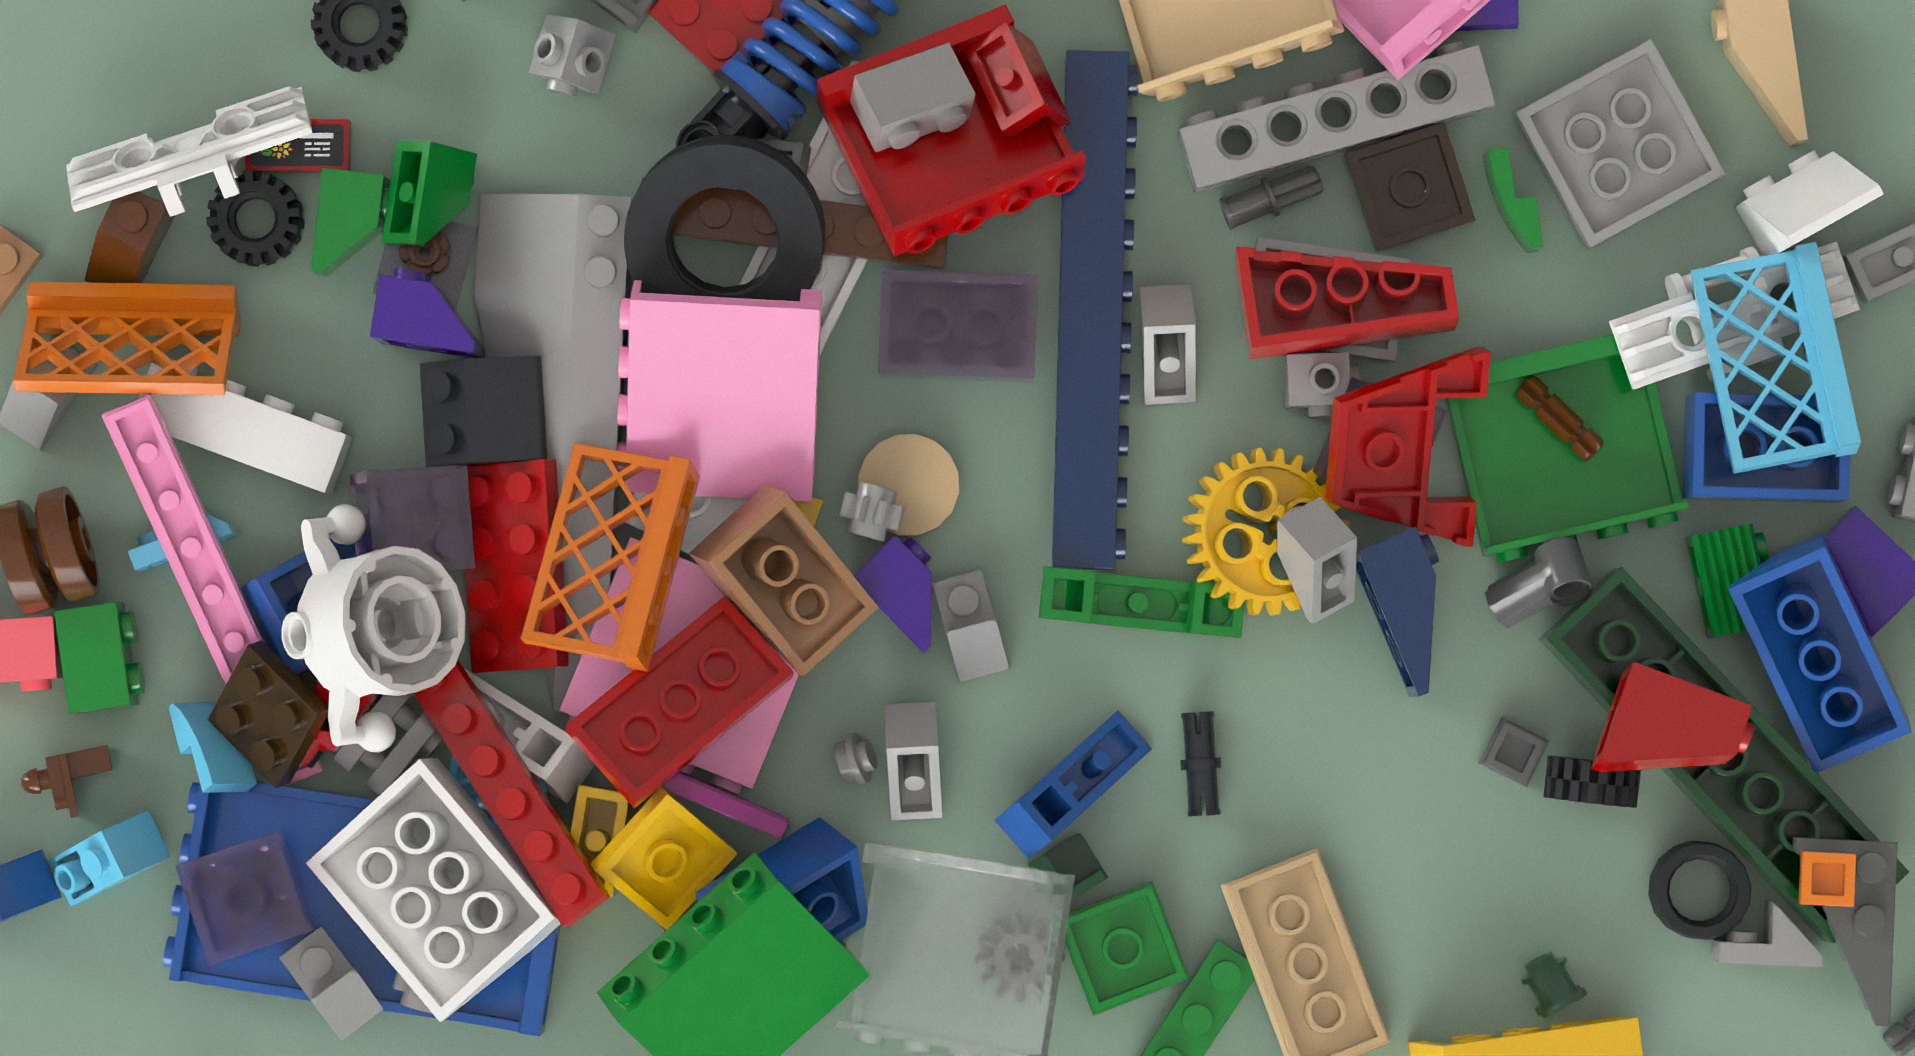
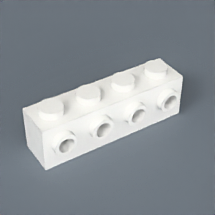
M151 363L147 375H154L161 371L162 368ZM193 368L187 373L191 376H196L198 369ZM227 380L225 395L152 394L171 437L332 495L353 437L341 433L343 422L314 412L312 420L308 421L292 415L295 407L294 404L267 394L263 403L243 397L246 386Z

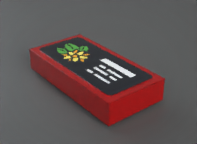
M310 119L312 134L246 155L245 171L253 170L256 173H261L262 171L267 173H322V168L351 171V121L349 119Z

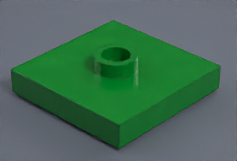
M1153 881L1056 917L1093 1016L1190 979Z

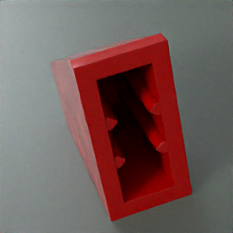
M1633 662L1622 673L1591 769L1598 772L1726 764L1737 752L1744 753L1750 743L1754 724L1747 721L1752 705Z

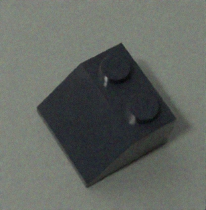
M541 356L468 358L420 363L426 467L460 468L547 459Z

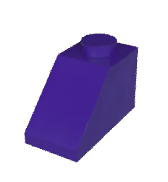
M895 535L854 577L882 612L924 653L931 646L932 573L925 566L931 557L911 536L902 542Z

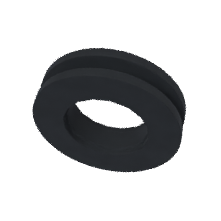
M714 135L695 139L678 146L662 157L649 170L636 191L627 213L624 229L626 262L633 281L642 280V293L800 301L801 289L810 290L814 284L825 246L823 210L817 193L804 172L789 157L774 147L755 139L735 135ZM724 186L746 191L762 202L775 221L778 237L775 259L766 271L746 284L728 287L703 282L688 271L675 252L672 235L675 215L687 199L704 189Z

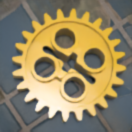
M1262 448L1251 450L1250 464L1242 452L1231 455L1233 470L1224 462L1216 463L1213 465L1218 480L1208 476L1201 477L1198 482L1206 494H1194L1188 497V501L1198 508L1197 514L1183 516L1182 521L1194 526L1195 533L1183 537L1182 543L1196 545L1198 552L1191 555L1187 559V563L1196 564L1202 562L1205 569L1196 580L1198 583L1211 579L1216 582L1210 595L1213 598L1221 597L1229 592L1228 608L1230 609L1239 608L1247 600L1248 615L1259 614L1264 602L1269 616L1280 614L1282 601L1289 611L1299 610L1300 603L1287 574L1284 579L1280 580L1273 576L1269 568L1270 558L1273 553L1277 552V539L1262 542L1264 533L1261 530L1246 524L1233 522L1226 518L1225 512L1230 510L1239 518L1252 525L1269 522L1268 531L1277 536L1278 519L1282 518L1293 506H1304L1319 497L1334 512L1340 509L1341 506L1334 505L1325 498L1326 483L1318 485L1315 482L1321 470L1318 465L1309 468L1305 472L1301 471L1303 456L1300 454L1293 456L1287 464H1285L1284 451L1281 448L1272 450L1268 461ZM1248 484L1256 486L1262 494V505L1258 511L1251 510L1244 502L1243 493ZM1341 519L1347 526H1349V521ZM1228 531L1235 532L1242 540V552L1237 558H1232L1224 550L1223 539Z

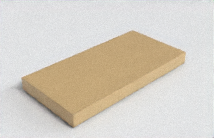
M1318 848L1303 852L1220 885L1284 1056H1358L1390 1043Z

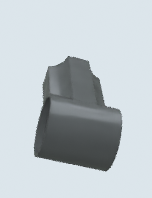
M1562 537L1545 542L1534 552L1535 561L1488 586V591L1485 592L1486 599L1499 623L1506 628H1510L1551 605L1563 607L1574 605L1583 601L1591 594L1593 586L1580 546L1575 539Z

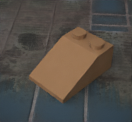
M766 484L689 552L690 556L718 590L727 597L746 620L802 677L879 608L789 495Z

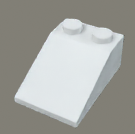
M1813 150L1788 165L1792 172L1790 176L1774 183L1769 175L1744 189L1743 192L1747 200L1738 204L1735 208L1761 254L1766 256L1782 252L1882 196L1884 193L1876 182L1834 151L1819 158L1816 151Z

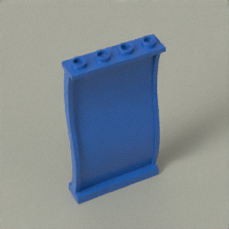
M257 781V784L247 792L202 793L200 783L193 782L188 798V813L195 814L192 834H184L179 857L180 864L187 865L184 885H176L171 907V914L179 916L176 937L168 936L163 957V966L171 968L169 980L311 1001L279 957L322 926L352 968H355L382 1006V1011L436 1018L432 1013L419 1011L400 1004L403 991L393 989L397 973L396 969L306 864L375 799L286 785L275 788L271 783ZM495 825V826L499 829V831L502 833V831H501V829L499 828V826H498V825ZM561 924L534 949L445 1020L516 1031L520 1034L540 1037L545 1030Z

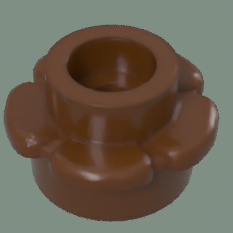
M439 231L423 246L400 245L399 256L401 261L408 265L407 269L425 272V276L432 272L438 274L446 268L449 262L447 250H449L450 244L447 237ZM422 247L429 248L430 253L428 256L424 257L420 254Z

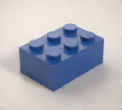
M1694 392L1686 396L1683 499L1822 503L1849 501L1850 455L1835 457V454L1734 474L1716 393ZM1729 393L1730 400L1750 411L1760 394ZM1768 394L1755 413V416L1781 431L1795 411V408L1775 395ZM1805 395L1792 396L1801 401ZM1812 395L1806 405L1817 411L1814 396ZM1733 412L1736 428H1738L1744 419ZM1803 413L1799 414L1786 434L1804 447L1824 443L1820 424ZM1749 422L1739 437L1743 458L1766 454L1775 438ZM1780 443L1775 452L1790 450V448Z

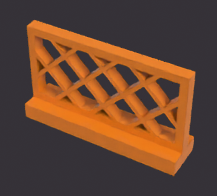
M29 282L26 295L28 314L13 379L15 392L225 395L234 338L239 337L241 326L236 285ZM38 334L61 335L47 342ZM90 334L112 336L99 343ZM141 335L164 337L151 344ZM194 336L217 337L206 344H202ZM76 342H79L88 349L72 360H69L60 353ZM128 343H131L140 350L124 361H121L113 354L114 351ZM181 343L192 351L176 362L164 354ZM47 359L58 366V368L48 374L30 373L32 368ZM99 360L110 367V369L100 375L86 374L82 371ZM151 361H154L162 368L161 371L154 375H139L135 372ZM204 361L215 369L214 376H191L187 373Z
M574 443L523 628L521 640L524 643L622 662L627 668L648 672L700 478L690 459L670 455L669 460ZM585 459L606 463L614 475L588 492L580 481ZM614 465L624 466L627 468L618 472ZM643 470L660 473L656 490L636 501L625 481ZM620 485L632 505L605 521L593 501ZM578 488L582 496L575 499L576 491ZM589 505L600 525L574 541L566 529L569 517ZM651 506L647 519L643 510ZM638 514L645 525L643 538L623 550L611 530ZM607 534L618 554L592 570L580 550ZM565 537V539L568 542V545L561 549L562 542ZM575 554L587 574L560 590L553 578L556 565ZM638 555L634 568L630 559ZM625 563L632 575L630 586L627 590L610 600L598 579ZM593 583L605 603L581 619H578L566 599ZM551 586L555 594L547 598ZM562 603L573 624L555 635L538 632L542 615ZM625 604L622 616H620L616 609ZM612 613L619 625L614 645L609 646L592 642L585 628ZM577 633H580L584 641L573 639L571 637H573Z

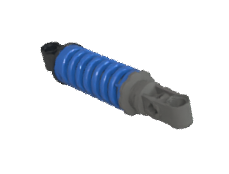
M783 0L780 4V11L786 23L777 18H766L761 25V31L768 44L757 38H748L742 47L745 57L737 51L720 69L716 68L711 73L720 90L694 119L680 131L676 140V148L689 141L714 135H735L756 140L757 138L762 139L769 133L777 139L784 141L788 137L787 132L790 127L796 122L790 114L795 117H802L806 113V106L795 95L794 91L801 86L813 97H817L818 78L812 71L817 66H820L828 74L844 69L843 65L836 59L842 50L852 57L859 56L863 48L854 37L861 30L869 36H877L881 32V26L873 17L880 9L888 16H896L900 10L899 5L894 0Z

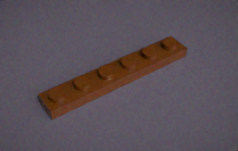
M719 187L704 189L687 199L675 215L672 228L673 236L776 249L778 247L775 221L765 205L746 191ZM820 200L825 221L824 255L944 270L948 235L937 239L930 248L922 252L910 253L907 251L894 257L869 206Z

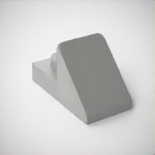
M982 569L932 583L959 681L964 682L1009 669Z
M1765 901L1763 942L1758 941V932L1731 930L1726 934V940L1712 939L1711 960L1718 963L1823 967L1824 962L1822 954L1786 914L1771 901Z
M322 926L279 957L341 1041L383 1010L355 968H352Z

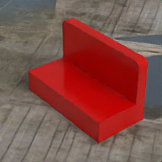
M1004 22L964 49L1002 132L1012 138L1044 116H1047L1061 127L1071 122L1034 42L1008 22Z

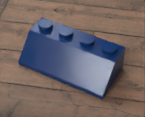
M1823 534L1774 554L1728 587L1807 758L1816 773L1912 732L1908 715Z

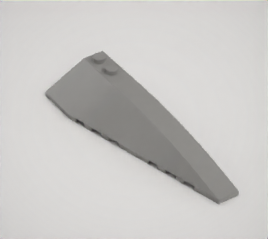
M480 193L474 296L486 358L541 356L547 459H556L559 501L574 443L617 451L618 442H621L622 426H619L617 423L619 394L624 395L625 378H619L618 367L620 346L627 347L628 330L620 329L619 320L621 298H630L631 275L624 251V229L627 213L633 199L629 196L592 194ZM585 459L580 481L588 492L614 475L606 463ZM619 486L593 501L605 521L617 514ZM578 488L576 491L575 499L582 496ZM589 505L569 517L566 529L575 541L599 526L600 523ZM615 528V529H613V530H611V531H612V533L614 534V536H615V538H616V528ZM607 534L580 550L592 570L615 556V547ZM565 537L563 539L561 549L568 545V542L565 539ZM575 554L562 561L564 588L587 574ZM614 570L598 579L606 594L613 581ZM593 583L566 599L578 619H581L604 603ZM566 611V626L568 627L573 624V621ZM595 623L585 628L589 637ZM577 633L576 635L571 637L573 639L584 641L580 633ZM568 652L569 667L545 668L554 713H564L559 710L582 654Z

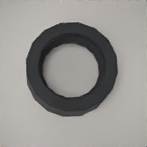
M1689 841L1673 846L1658 859L1650 874L1648 896L1654 914L1666 928L1686 938L1710 940L1726 935L1742 921L1750 906L1752 885L1746 867L1732 851L1716 843ZM1696 859L1708 860L1718 865L1727 875L1730 885L1729 900L1724 910L1714 918L1704 921L1690 920L1681 915L1673 906L1669 894L1670 881L1675 871L1684 863Z

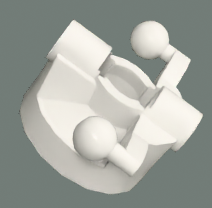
M341 504L333 508L325 518L305 519L302 522L301 531L304 551L313 575L307 581L298 604L297 612L289 613L283 620L281 629L282 641L287 654L293 659H304L306 665L321 685L329 690L328 721L332 743L335 746L359 744L364 750L379 753L389 748L395 740L396 728L394 722L385 713L371 711L360 717L356 724L355 720L359 710L360 697L373 693L400 696L416 693L437 685L455 666L465 641V610L456 583L441 563L419 549L391 546L374 550L355 558L340 559L329 537L335 543L351 545L359 541L366 532V519L363 512L356 506Z

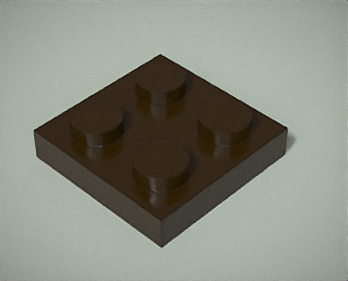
M1445 122L1345 154L1375 253L1469 224L1476 220Z
M260 640L246 647L207 720L275 788H279L291 782L328 716L329 706Z

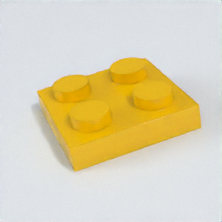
M661 786L590 865L599 875L667 930L696 900L695 892L713 882L738 853L727 841Z

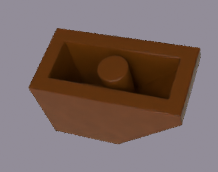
M139 191L113 199L97 230L84 281L88 283H142L175 215L170 217L164 203Z

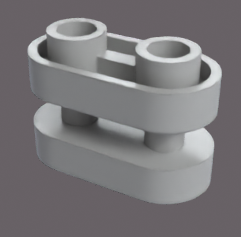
M414 693L400 696L383 695L371 710L387 714L393 722L407 732L388 756L382 752L377 753L364 750L359 744L343 745L333 759L349 773L360 762L372 770L374 773L365 786L377 796H380L404 774L422 752L430 757L444 741L426 712L419 716L407 706Z

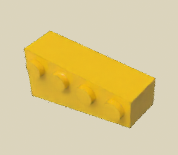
M1619 1015L1554 1023L1550 1025L1549 1030H1543V1027L1507 1029L1502 1031V1037H1495V1034L1452 1036L1453 1044L1427 1042V1040L1408 1042L1409 1056H1643L1638 1017Z

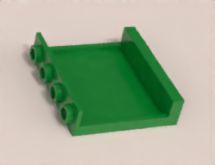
M1613 334L1490 362L1487 397L1446 398L1468 496L1477 502L1475 526L1482 555L1496 553L1498 563L1527 557L1526 546L1547 542L1556 538H1572L1578 542L1576 534L1596 530L1598 540L1629 533L1628 522L1645 518L1648 528L1679 521L1677 511L1690 508L1689 500H1683L1656 382L1634 390L1632 389ZM1537 376L1549 388L1547 392L1551 396L1555 393L1584 421L1583 426L1587 430L1591 427L1603 439L1604 444L1593 458L1588 461L1582 460L1571 450L1572 444L1569 441L1564 443L1535 415L1537 411L1533 407L1528 409L1517 398V389L1529 377Z
M754 852L596 993L618 1024L653 1056H780L864 982L870 974L842 940L839 941L771 872L759 855Z

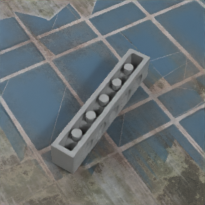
M1457 41L1434 49V58L1420 61L1399 80L1387 69L1384 72L1366 76L1364 69H1357L1334 77L1336 81L1334 86L1317 90L1315 82L1307 83L1286 90L1287 99L1267 104L1265 96L1236 104L1237 113L1218 118L1216 110L1186 118L1188 126L1180 128L1178 138L1194 194L1398 137L1442 122L1448 123L1490 111L1496 103L1479 45L1465 49L1464 42ZM1428 74L1441 77L1446 83V96L1438 100L1426 97L1420 88L1421 78ZM1378 88L1389 89L1397 98V109L1388 114L1378 112L1371 104V92ZM1328 102L1340 103L1347 110V124L1337 128L1328 126L1321 117V107ZM1278 116L1291 117L1298 125V137L1287 142L1277 139L1271 130L1272 120ZM1235 129L1245 133L1249 139V150L1242 155L1227 153L1221 143V137L1226 131Z

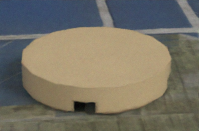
M898 434L879 442L864 458L858 474V486L859 482H864L897 491L894 505L902 506L905 509L899 532L887 529V531L899 536H920L938 528L953 512L959 496V472L951 455L935 440L919 434Z

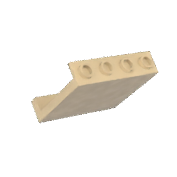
M1119 0L1143 80L1142 84L1137 85L1138 91L1151 97L1156 96L1159 102L1186 94V85L1203 79L1206 85H1213L1235 77V68L1253 63L1254 69L1277 64L1284 60L1282 52L1300 46L1302 52L1324 48L1333 43L1332 35L1344 32L1335 0Z

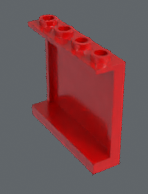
M1006 4L817 79V105L894 257L907 251L910 253L922 252L930 248L937 239L954 232L958 234L969 233L980 227L986 219L1003 212L1006 215L1018 213L1027 208L1033 200L1050 193L1054 196L1065 194L1074 189L1083 180L1086 160L1083 150L1074 153L1061 126L1047 116L1039 119L1012 138L1002 132L964 51L965 48L1004 22H1008L1014 27L1015 21ZM949 43L975 92L969 120H966L963 125L953 131L940 132L938 130L921 136L913 144L905 148L894 149L890 147L875 152L850 103L854 76Z

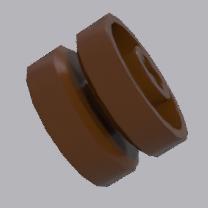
M62 486L39 493L35 504V513L23 500H15L0 505V560L11 592L25 615L54 608L58 589L63 596L73 602L99 594V571L91 539L79 506L68 487Z

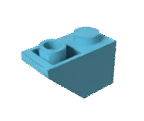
M149 810L99 831L48 861L54 872L58 888L64 893L70 907L150 869L171 856Z

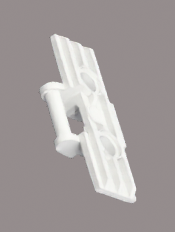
M288 86L215 110L217 117L211 124L157 142L153 138L148 137L146 133L72 158L71 162L66 164L71 205L74 212L157 185L171 217L186 212L180 197L183 195L181 182L212 171L225 199L240 194L235 180L238 177L235 165L240 158L312 134L302 86L298 88Z
M1837 241L1819 247L1818 251L1833 318L1835 319L1860 310ZM1751 246L1740 250L1738 257L1715 265L1760 256L1756 249ZM1785 266L1762 270L1753 285L1770 295L1772 289L1777 284L1789 286ZM1753 272L1740 274L1738 276H1745L1746 281H1748ZM1674 273L1665 277L1668 301L1609 321L1633 390L1709 363L1696 299L1692 295L1694 290L1690 273L1684 276ZM1719 278L1704 282L1706 289L1729 282V280ZM1748 293L1733 315L1759 331L1773 308ZM1735 299L1718 306L1727 311ZM1711 312L1714 328H1716L1721 318ZM1778 313L1764 335L1784 347L1781 337L1798 332V324ZM1680 320L1685 321L1691 329L1695 344L1693 347L1683 345L1677 338L1676 326ZM1728 322L1717 337L1719 349L1737 361L1753 340V338ZM1758 342L1744 365L1749 366L1757 362L1766 364L1780 359L1781 356ZM1722 362L1726 378L1733 368ZM1710 368L1707 369L1708 379L1711 382H1713L1712 372Z

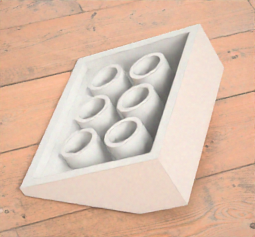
M438 758L419 759L306 862L309 868L439 1022L444 1021L498 978L560 925L559 920L508 840Z

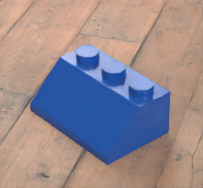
M817 818L758 854L771 872L839 941L870 923L858 847L822 818ZM736 868L696 891L697 903Z

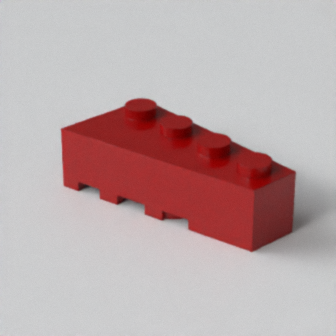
M1236 246L1234 262L1249 360L1455 331L1460 317L1452 268L1383 261V263L1354 260L1355 258L1341 256H1334V258L1302 255L1300 252L1281 251V253L1256 251L1255 248Z

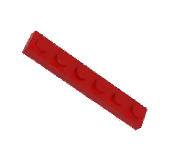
M457 659L455 666L437 685L418 691L414 695L560 924L570 928L611 896L464 667Z

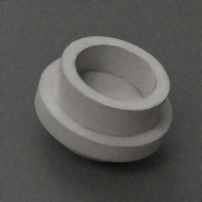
M857 733L847 734L845 740L836 743L834 748L840 774L847 783L857 781L859 784L870 782L872 777L871 770L877 768L874 748L869 740L862 741Z

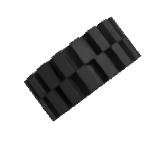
M320 0L319 3L314 2L312 8L314 20H311V29L314 31V39L317 45L336 65L341 68H349L354 72H361V69H368L370 72L378 70L377 66L382 63L387 65L393 61L392 56L396 51L400 53L404 46L402 43L403 37L407 36L408 32L405 22L407 15L400 0ZM357 4L372 7L379 18V27L376 34L370 40L363 43H354L347 40L340 30V20L343 13L349 7Z
M253 170L244 171L243 175L235 178L240 191L238 195L225 199L218 186L214 191L217 193L214 200H209L207 208L210 210V217H206L207 226L212 232L210 236L213 242L220 247L223 253L239 263L259 267L260 264H266L267 266L275 264V260L281 257L285 259L291 254L289 250L294 244L298 245L301 237H299L301 229H304L305 220L302 219V212L304 211L302 203L298 201L297 194L291 187L270 173L263 171L256 173ZM252 199L267 201L275 212V223L272 230L261 238H248L244 236L238 229L236 222L240 207Z
M1548 755L1543 797L1637 808L1641 770L1598 772L1591 769L1593 760Z

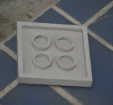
M1652 39L1514 114L1587 249L1726 174Z

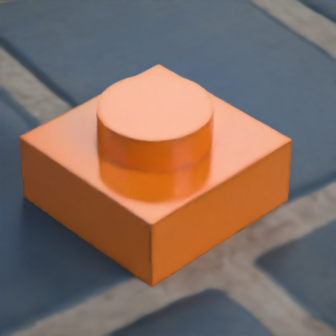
M1801 851L1799 904L1854 907L1856 854Z

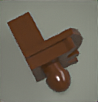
M105 745L46 757L47 769L37 770V768L27 771L21 779V786L27 793L41 794L43 790L52 789L56 810L69 808L71 818L79 817L71 780L112 771L108 747Z

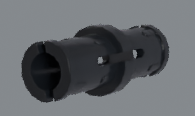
M1214 711L1200 712V734L1197 733L1196 713H1181L1185 759L1180 760L1181 770H1186L1188 817L1202 815L1201 794L1205 795L1206 816L1221 814L1216 768H1221V757L1215 756Z

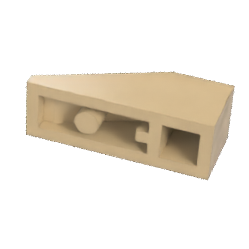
M1718 0L1716 2L1717 9L1711 11V27L1715 41L1722 40L1724 54L1789 147L1801 145L1808 140L1788 0Z

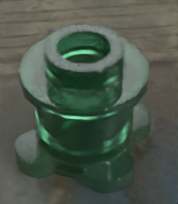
M1552 952L1545 953L1525 965L1528 974L1521 978L1522 984L1530 986L1539 1005L1534 1010L1542 1018L1556 1013L1588 994L1584 987L1580 988L1579 985H1575L1565 966L1568 963L1567 957L1555 958Z

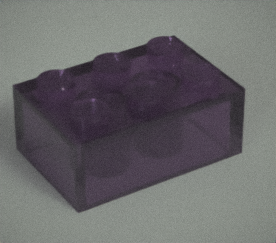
M882 269L879 377L1033 383L1035 377L1038 275Z

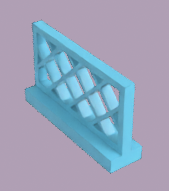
M1817 242L1797 245L1792 251L1691 270V281L1733 473L1835 454V457L1856 454L1862 442ZM1785 266L1789 286L1779 301L1753 285L1762 270ZM1753 272L1748 281L1738 276ZM1726 278L1742 290L1726 311L1708 299L1704 281ZM1747 293L1773 308L1759 331L1733 315ZM1790 295L1795 311L1784 305ZM1711 312L1721 318L1716 328H1714ZM1778 313L1798 324L1800 337L1790 351L1764 335ZM1727 322L1753 338L1738 361L1721 351L1718 346L1717 337ZM1758 342L1784 358L1770 381L1744 365ZM1801 345L1803 346L1806 361L1795 355ZM1722 362L1733 368L1727 378H1725ZM1789 363L1794 364L1809 374L1811 387L1801 401L1775 385ZM1738 372L1764 388L1750 411L1730 400L1728 387ZM1769 392L1795 408V411L1781 431L1755 416V413ZM1812 395L1814 396L1817 411L1806 405ZM1733 412L1744 419L1738 428H1736ZM1803 413L1820 424L1824 443L1804 447L1786 434L1799 414ZM1749 422L1775 438L1766 454L1743 458L1739 437ZM1780 443L1790 448V450L1775 452Z

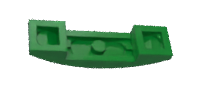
M1043 566L1038 618L1241 638L1244 602L1239 608L1230 609L1228 608L1229 592L1218 598L1211 597L1210 595L1215 583H1198Z

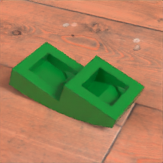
M1509 147L1488 150L1483 155V161L1489 187L1497 209L1507 228L1525 252H1537L1543 247L1536 196L1515 197Z

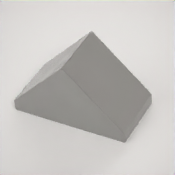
M71 347L60 352L69 360L81 354ZM47 359L32 368L30 373L48 374L58 368V366ZM94 363L82 371L86 374H92L98 364ZM12 381L0 412V425L42 451L79 393L15 392L14 382Z

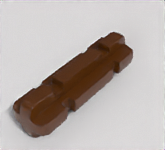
M1537 376L1529 377L1517 389V398L1528 409L1533 407L1537 411L1535 415L1564 443L1569 441L1572 444L1571 450L1582 460L1588 461L1593 458L1604 444L1603 439L1591 427L1587 430L1583 426L1584 421L1555 393L1551 396L1547 392L1549 388Z

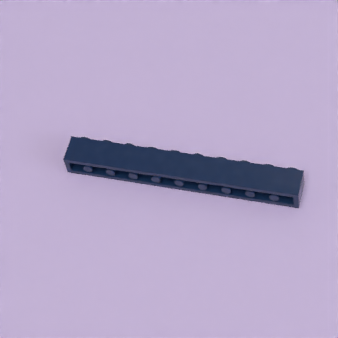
M1067 50L1064 107L1071 122L1064 126V134L1074 153L1083 150L1086 160L1083 180L1074 189L1062 194L1052 567L1114 570L1115 559H1125L1126 528H1116L1117 508L1127 507V477H1118V456H1128L1129 425H1119L1120 405H1129L1130 374H1120L1121 353H1131L1132 326L1131 322H1122V302H1132L1133 271H1123L1124 250H1133L1134 219H1125V199H1135L1136 169L1126 168V148H1136L1137 117H1127L1128 96H1137L1138 65H1129V52Z

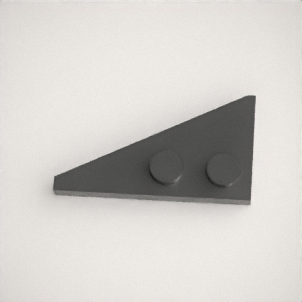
M1793 837V847L1799 855H1801V851L1856 854L1854 907L1824 905L1822 907L1842 957L1849 965L1858 985L1859 995L1866 1010L1870 1012L1875 1026L1890 1027L1898 843Z

